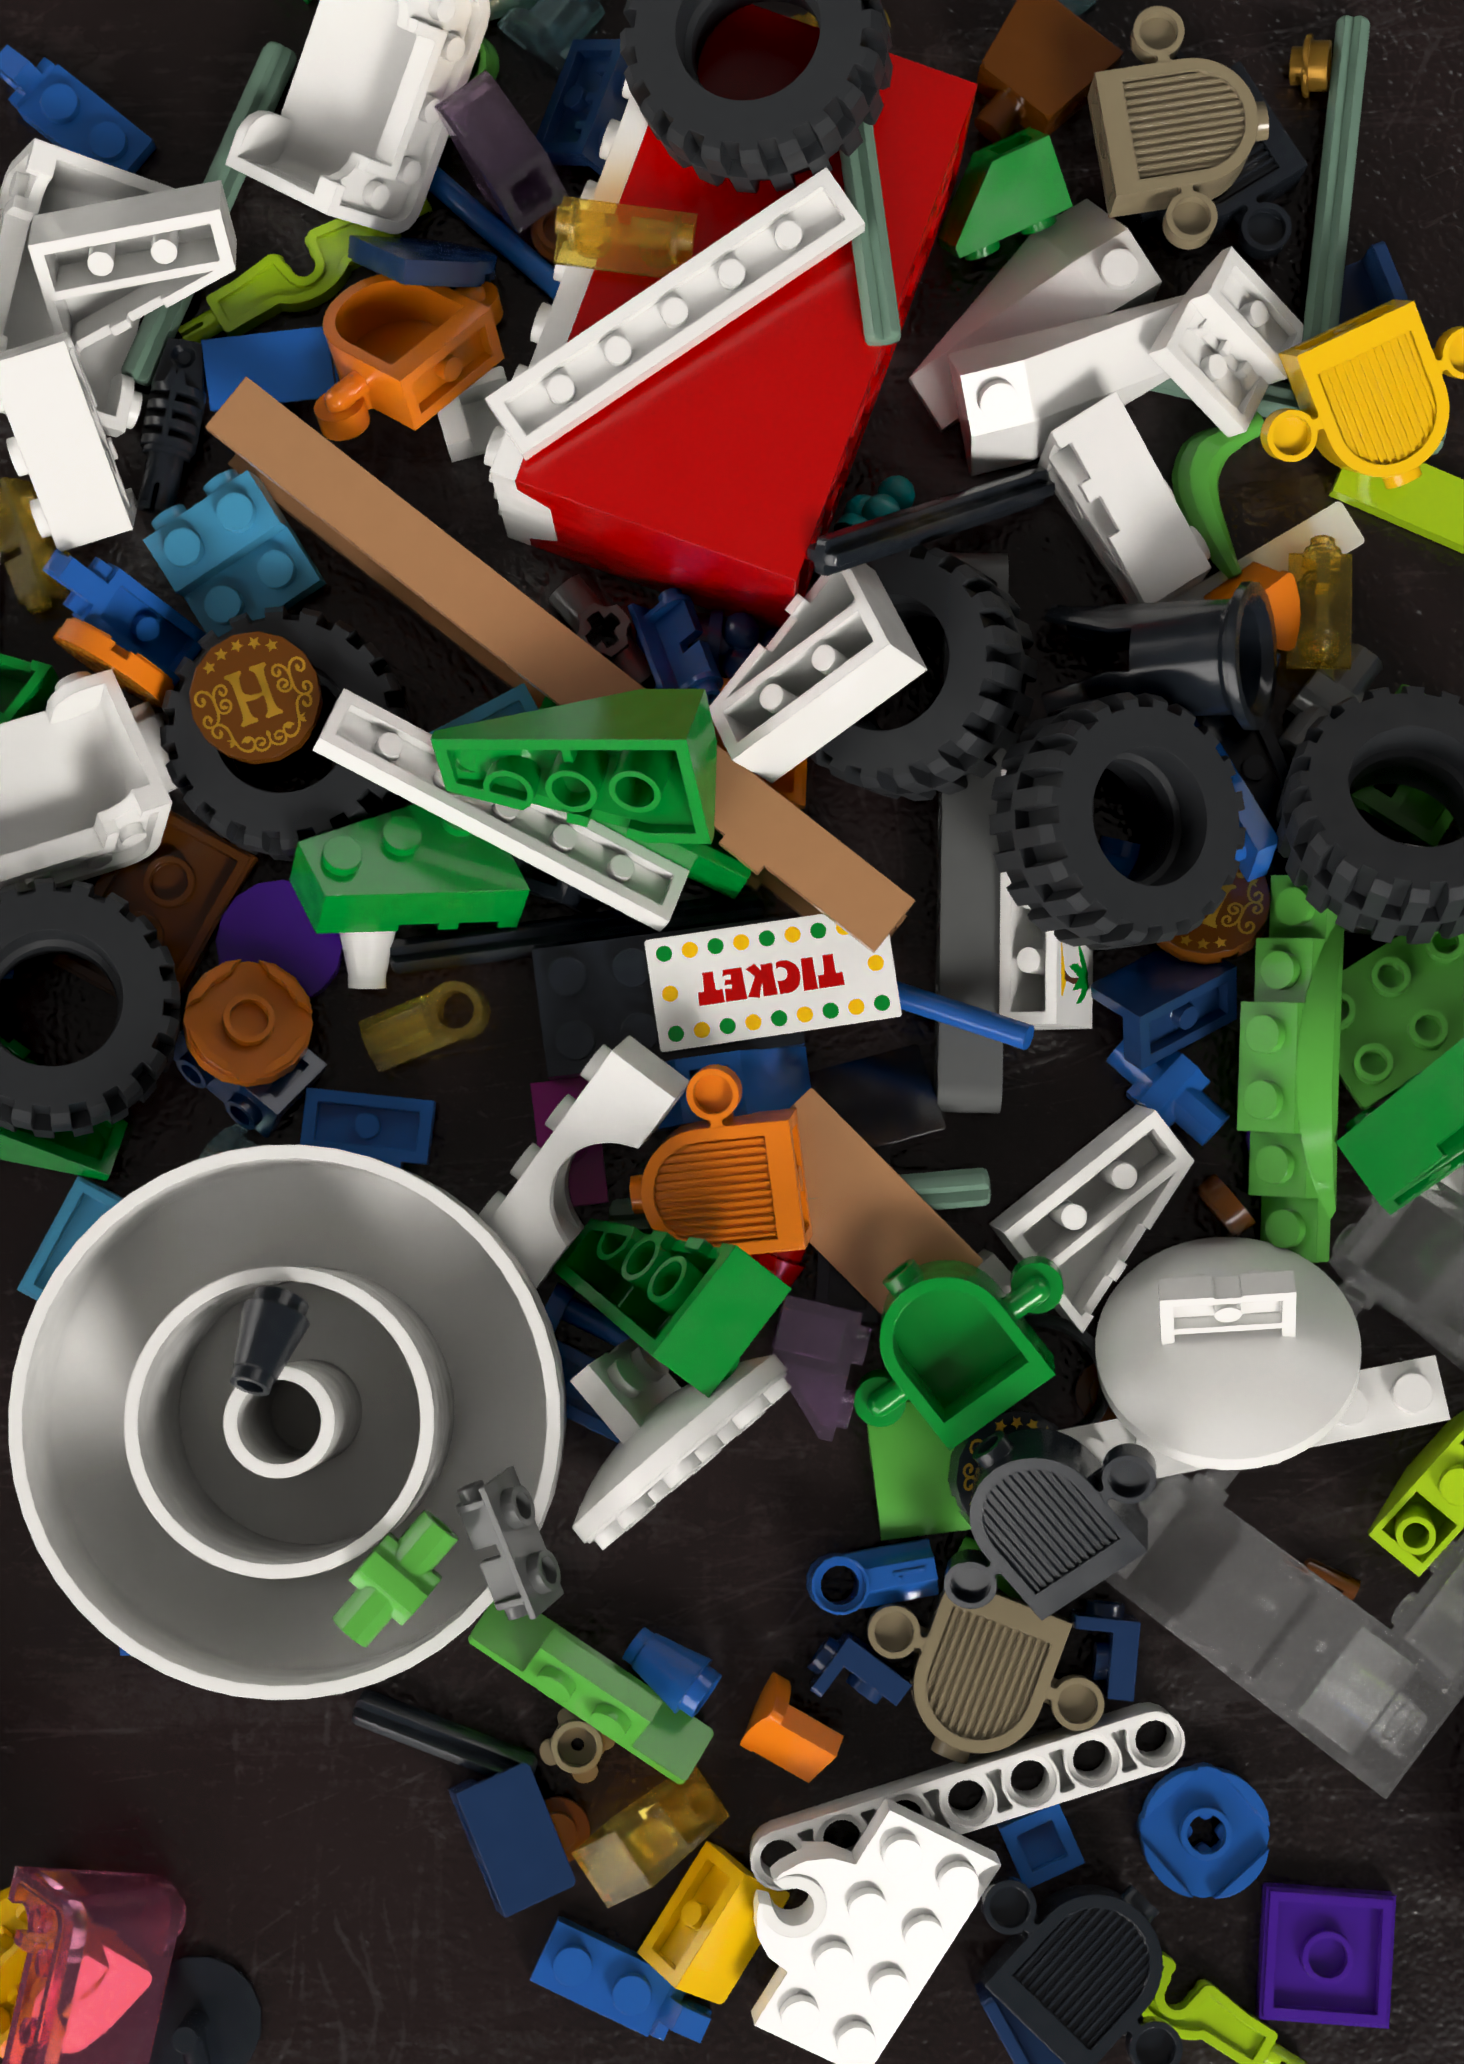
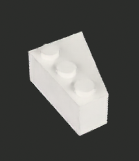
M221 180L49 212L32 217L27 246L55 335L69 332L78 357L81 356V351L104 337L112 333L114 336H117L130 329L133 321L162 305L168 308L236 270L237 239Z
M69 332L0 352V413L6 412L14 433V437L6 439L7 448L19 476L29 474L38 498L30 500V508L41 537L45 538L52 535L56 548L61 552L133 530L137 511L135 507L136 498L132 488L125 489L115 463V459H118L117 451L111 437L106 438L96 410V399Z
M866 563L829 576L821 575L805 597L797 593L785 609L790 614V617L769 644L764 647L758 643L709 706L712 720L731 760L771 783H774L928 670L876 571Z
M1135 1105L990 1222L989 1226L1018 1263L1027 1257L1042 1256L1050 1259L1058 1266L1062 1274L1064 1289L1062 1298L1054 1309L1062 1318L1071 1321L1083 1334L1094 1317L1091 1315L1112 1281L1117 1282L1127 1266L1125 1261L1145 1230L1152 1228L1194 1163V1159L1156 1110Z

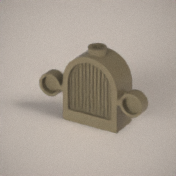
M1153 6L1139 14L1130 36V46L1134 55L1145 65L1095 72L1087 99L1108 218L1167 209L1162 223L1166 238L1178 248L1191 250L1201 247L1211 237L1218 219L1217 209L1212 199L1224 193L1236 181L1254 143L1268 139L1269 116L1265 102H1255L1253 94L1238 74L1225 65L1203 58L1172 60L1177 55L1184 38L1185 29L1183 21L1174 10L1165 6Z
M944 1573L938 1589L939 1594L934 1599L924 1627L919 1625L917 1618L910 1609L897 1603L884 1604L878 1607L868 1620V1639L877 1653L886 1658L899 1659L909 1655L912 1651L915 1652L910 1667L912 1698L923 1722L935 1735L931 1750L943 1757L967 1764L971 1753H990L1007 1748L1021 1739L1030 1730L1041 1711L1043 1703L1050 1705L1051 1712L1061 1725L1075 1731H1082L1093 1727L1103 1714L1104 1698L1102 1692L1091 1679L1079 1674L1067 1675L1061 1679L1053 1677L1073 1625L1065 1616L1053 1613L1041 1621L1024 1600L1010 1597L996 1590L992 1601L987 1605L977 1609L962 1608L954 1604L947 1597L944 1590Z

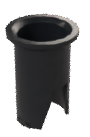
M1241 582L1230 599L1078 607L1051 605V609L1044 616L1046 622L1066 625L1070 637L1129 650V671H1106L1043 692L1041 699L1047 716L1049 712L1066 706L1113 694L1130 692L1134 696L1143 693L1161 696L1168 702V705L1177 703L1190 711L1194 716L1233 715L1244 730H1262L1270 718L1277 680V639L1269 598L1260 582Z

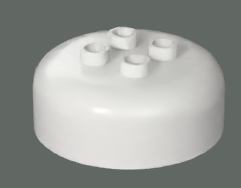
M262 1145L230 1150L192 1161L158 1176L127 1195L103 1214L73 1245L53 1272L35 1304L18 1351L8 1408L11 1467L24 1520L34 1544L50 1573L75 1607L104 1636L134 1658L165 1675L198 1688L230 1696L264 1700L310 1699L342 1694L376 1684L410 1669L441 1650L466 1630L494 1601L479 1564L487 1558L500 1555L496 1544L476 1551L473 1550L461 1517L455 1507L461 1502L457 1490L479 1480H483L485 1485L506 1468L514 1466L520 1484L528 1490L535 1507V1521L540 1531L555 1494L563 1462L567 1427L566 1387L562 1360L551 1321L538 1291L519 1260L500 1236L473 1210L450 1193L414 1173L368 1156L335 1148L308 1145ZM260 1286H274L293 1292L303 1298L309 1306L306 1318L309 1320L310 1326L276 1383L273 1384L268 1396H257L243 1392L230 1383L243 1302L253 1298L256 1288ZM427 1510L444 1522L459 1538L457 1543L434 1568L442 1576V1579L423 1604L402 1626L392 1618L370 1645L365 1648L346 1635L332 1619L334 1614L357 1589L349 1581V1578L389 1531L399 1539L422 1511Z

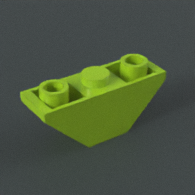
M1464 1411L1449 1420L1406 1467L1368 1530V1535L1418 1577L1421 1576L1464 1528Z

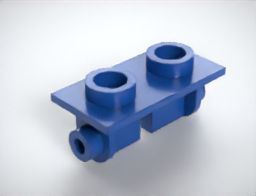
M669 588L660 593L658 596L659 603L653 609L633 603L627 606L637 631L636 641L646 655L656 682L655 689H705L708 704L711 705L720 694V689L724 682L707 642L699 640L688 649V645L704 633L694 609L692 598L687 594H683L680 588Z

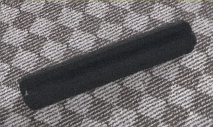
M370 1689L364 1690L359 1695L352 1713L351 1721L357 1726L489 1777L521 1762L527 1763L534 1775L538 1765V1757L533 1752Z

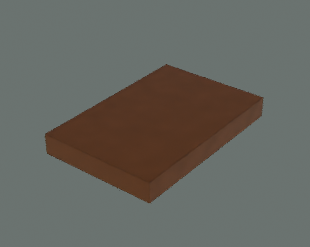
M170 810L158 849L135 864L100 875L94 886V893L104 898H107L111 892L115 893L129 902V911L136 917L145 915L157 929V939L162 946L168 947L175 963V975L177 982H179L181 999L217 935L221 916L235 897L240 894L259 859ZM56 954L53 958V964L116 997L111 982L96 965L71 955Z

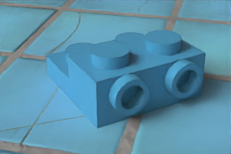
M230 469L216 475L203 488L207 495L205 499L188 510L183 504H178L164 510L151 523L155 532L143 539L174 591L184 597L206 634L213 630L217 637L232 629L228 619L246 612L252 620L265 618V608L285 606L286 610H288L327 584L262 480L249 470L239 475L235 469Z

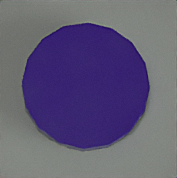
M276 880L257 883L236 896L221 916L216 936L219 965L225 961L242 959L241 962L251 961L258 963V960L274 963L296 977L310 1000L324 992L340 970L343 959L340 934L315 933L290 881Z

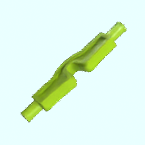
M427 198L418 218L432 211ZM339 218L310 230L305 237L306 247L315 263V269L310 275L305 277L296 275L291 267L285 263L281 255L269 254L238 278L206 297V301L210 309L181 325L178 331L184 340L201 343V340L211 339L223 331L227 337L243 335L283 311L300 312L315 308L334 297L344 287L351 272L361 266L353 262L351 258H348L350 235L402 237L401 233L389 234Z
M1162 1951L1163 1970L1160 1985L1151 2004L1141 2014L1143 2017H1160L1170 2023L1181 2039L1203 2040L1239 2064H1282V2061L1286 2064H1308L1305 2059L1299 2058L1276 2043L1278 2035L1270 2025L1243 2009L1206 1979L1198 1980L1195 1987L1188 1992L1187 1996L1180 2003H1167L1165 2001V1992L1171 1981V1975L1176 1970V1963L1169 1955Z

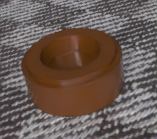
M1215 1173L1197 1187L1198 1191L1196 1193L1232 1236L1236 1235L1239 1237L1256 1223L1241 1202Z

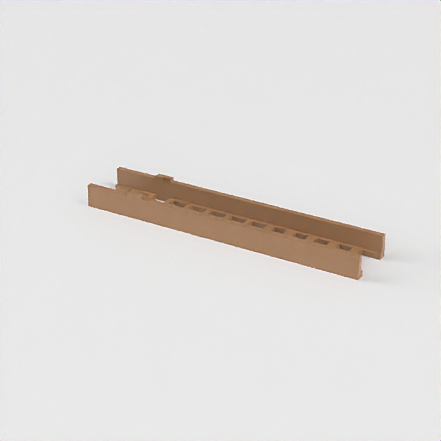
M247 376L205 426L208 432L236 453L228 463L231 469H235L239 475L249 470L259 477L280 508L508 687L513 689L525 683L538 709L545 696L559 706L645 689ZM717 745L714 829L723 835L719 845L752 871L745 884L753 891H758L761 886L765 887L802 917L824 914L867 949L875 953L886 937L890 935L891 938L907 917L906 913L914 904L915 899L758 776L732 761L730 755Z

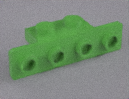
M493 1601L468 1636V1641L471 1645L679 1785L684 1784L689 1778L714 1735L713 1730L697 1718H691L682 1710L675 1714L651 1687L543 1614L531 1620L528 1614L515 1620H508L505 1611L496 1610Z

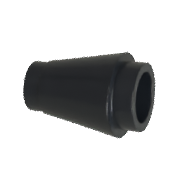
M260 1286L256 1288L253 1298L243 1302L233 1372L230 1378V1383L234 1387L257 1396H268L270 1394L273 1384L276 1383L310 1326L309 1320L306 1318L309 1306L303 1298L279 1287Z

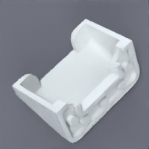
M320 0L281 115L264 110H258L249 114L236 131L225 165L328 216L389 234H400L408 230L416 222L423 208L488 27L490 18L489 0Z
M34 138L11 162L0 189V352L55 336L27 246L32 217L34 215L175 188ZM140 318L133 321L132 327L121 334L114 336L112 333L84 348L81 351V356H79L97 402L96 410L107 436L118 437L125 433L126 428L132 429L140 413L142 393L134 391V378L122 374L121 371L137 334Z
M112 669L92 675L86 671L67 675L55 685V692L47 701L46 711L0 724V889L15 884L17 892L35 889L34 879L54 878L55 886L61 888L73 884L74 880L83 881L135 864L150 856L161 844L173 802Z

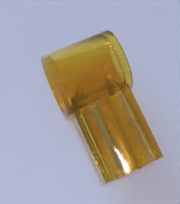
M449 981L440 984L429 993L368 1017L358 1023L368 1054L378 1072L382 1073L457 1041L476 1037L488 1025L491 1010L489 1001L481 990L464 982ZM465 993L473 1002V1017L464 1027L453 1029L444 1019V1004L454 994Z

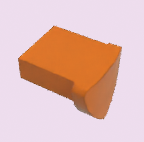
M1253 561L1241 570L1242 574L1226 580L1203 596L1204 600L1230 599L1241 582H1260L1268 595L1273 612L1277 649L1291 651L1295 648L1299 633L1301 610L1298 588L1292 573L1285 570L1279 572Z
M773 1672L758 1698L740 1746L750 1752L759 1754L810 1783L837 1757L844 1736L789 1705L791 1683L788 1679Z

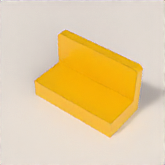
M706 1841L637 1953L675 1989L716 2004H722L729 1996L761 1944L753 1920V1899L756 1889L769 1892L774 1904L780 1908H783L789 1899V1892L786 1890L775 1891L764 1887L757 1881L753 1873L724 1848Z

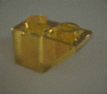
M695 1766L684 1784L679 1785L669 1778L609 1819L571 1854L607 1908L656 1885L728 1819L730 1815L697 1766Z

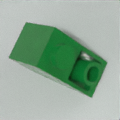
M1028 127L972 154L938 235L942 249L959 259L965 257V260L968 261L977 260L997 251L1001 246L999 240L1019 231L1023 235H1029L1045 230L1056 223V214L1073 207L1050 136Z

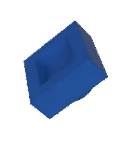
M1059 1804L997 1824L1021 1881L1029 1889L1085 1863Z

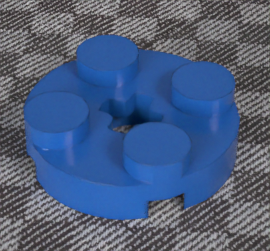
M1205 1762L1181 1767L1160 1779L1144 1800L1142 1811L1138 1815L1136 1823L1142 1853L1158 1879L1180 1895L1193 1898L1192 1896L1199 1898L1213 1897L1214 1899L1231 1897L1248 1887L1261 1873L1267 1861L1269 1852L1267 1844L1270 1836L1268 1811L1257 1792L1244 1779L1230 1770L1215 1767ZM1198 1816L1204 1820L1215 1816L1220 1821L1214 1829L1219 1841L1211 1848L1204 1842H1199L1194 1847L1189 1844L1188 1838L1193 1833L1190 1823Z

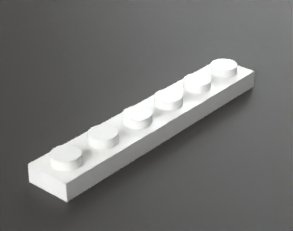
M826 167L487 396L485 400L526 461L865 231V222Z
M345 688L343 689L313 751L659 932L669 923L689 870L593 819H590L588 827H583L566 822V812L531 804L524 810H518L446 791L430 740L432 734Z
M1436 1355L1360 1370L1356 1392L1345 1414L1326 1436L1311 1447L1451 1420ZM1119 1419L1058 1430V1432L1067 1434L1082 1443L1101 1465H1103L1104 1457L1113 1447L1124 1443H1133L1143 1446L1153 1455L1156 1462V1478L1201 1470V1468L1171 1459L1153 1450L1128 1431Z

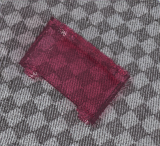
M15 1866L8 1900L25 1906L28 1930L16 1929L14 1943L27 1952L2 2064H149L176 1939L181 1934L186 1921V1905L184 1900L179 1897L175 1886L158 1874Z

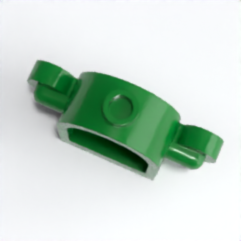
M1031 1256L1021 1260L1011 1273V1291L1005 1294L988 1274L964 1262L937 1260L918 1265L912 1258L900 1264L882 1282L889 1291L883 1305L879 1340L881 1356L887 1370H872L860 1378L855 1388L854 1407L858 1416L865 1423L875 1427H886L894 1424L901 1418L906 1408V1401L910 1400L948 1450H952L1056 1375L1053 1354L1023 1316L1027 1313L1040 1314L1048 1312L1060 1302L1064 1287L1062 1274L1058 1266L1050 1259L1042 1256Z

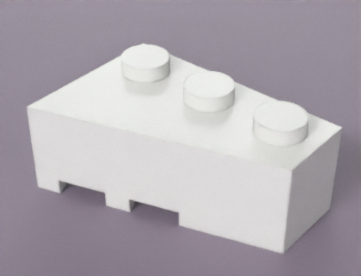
M1117 391L1050 432L1037 466L1048 470V480L1055 483L1057 497L1127 604L1170 602L1202 582L1211 569L1207 561L1210 558L1209 548L1201 534L1193 526L1188 525L1176 503L1171 488L1162 477Z

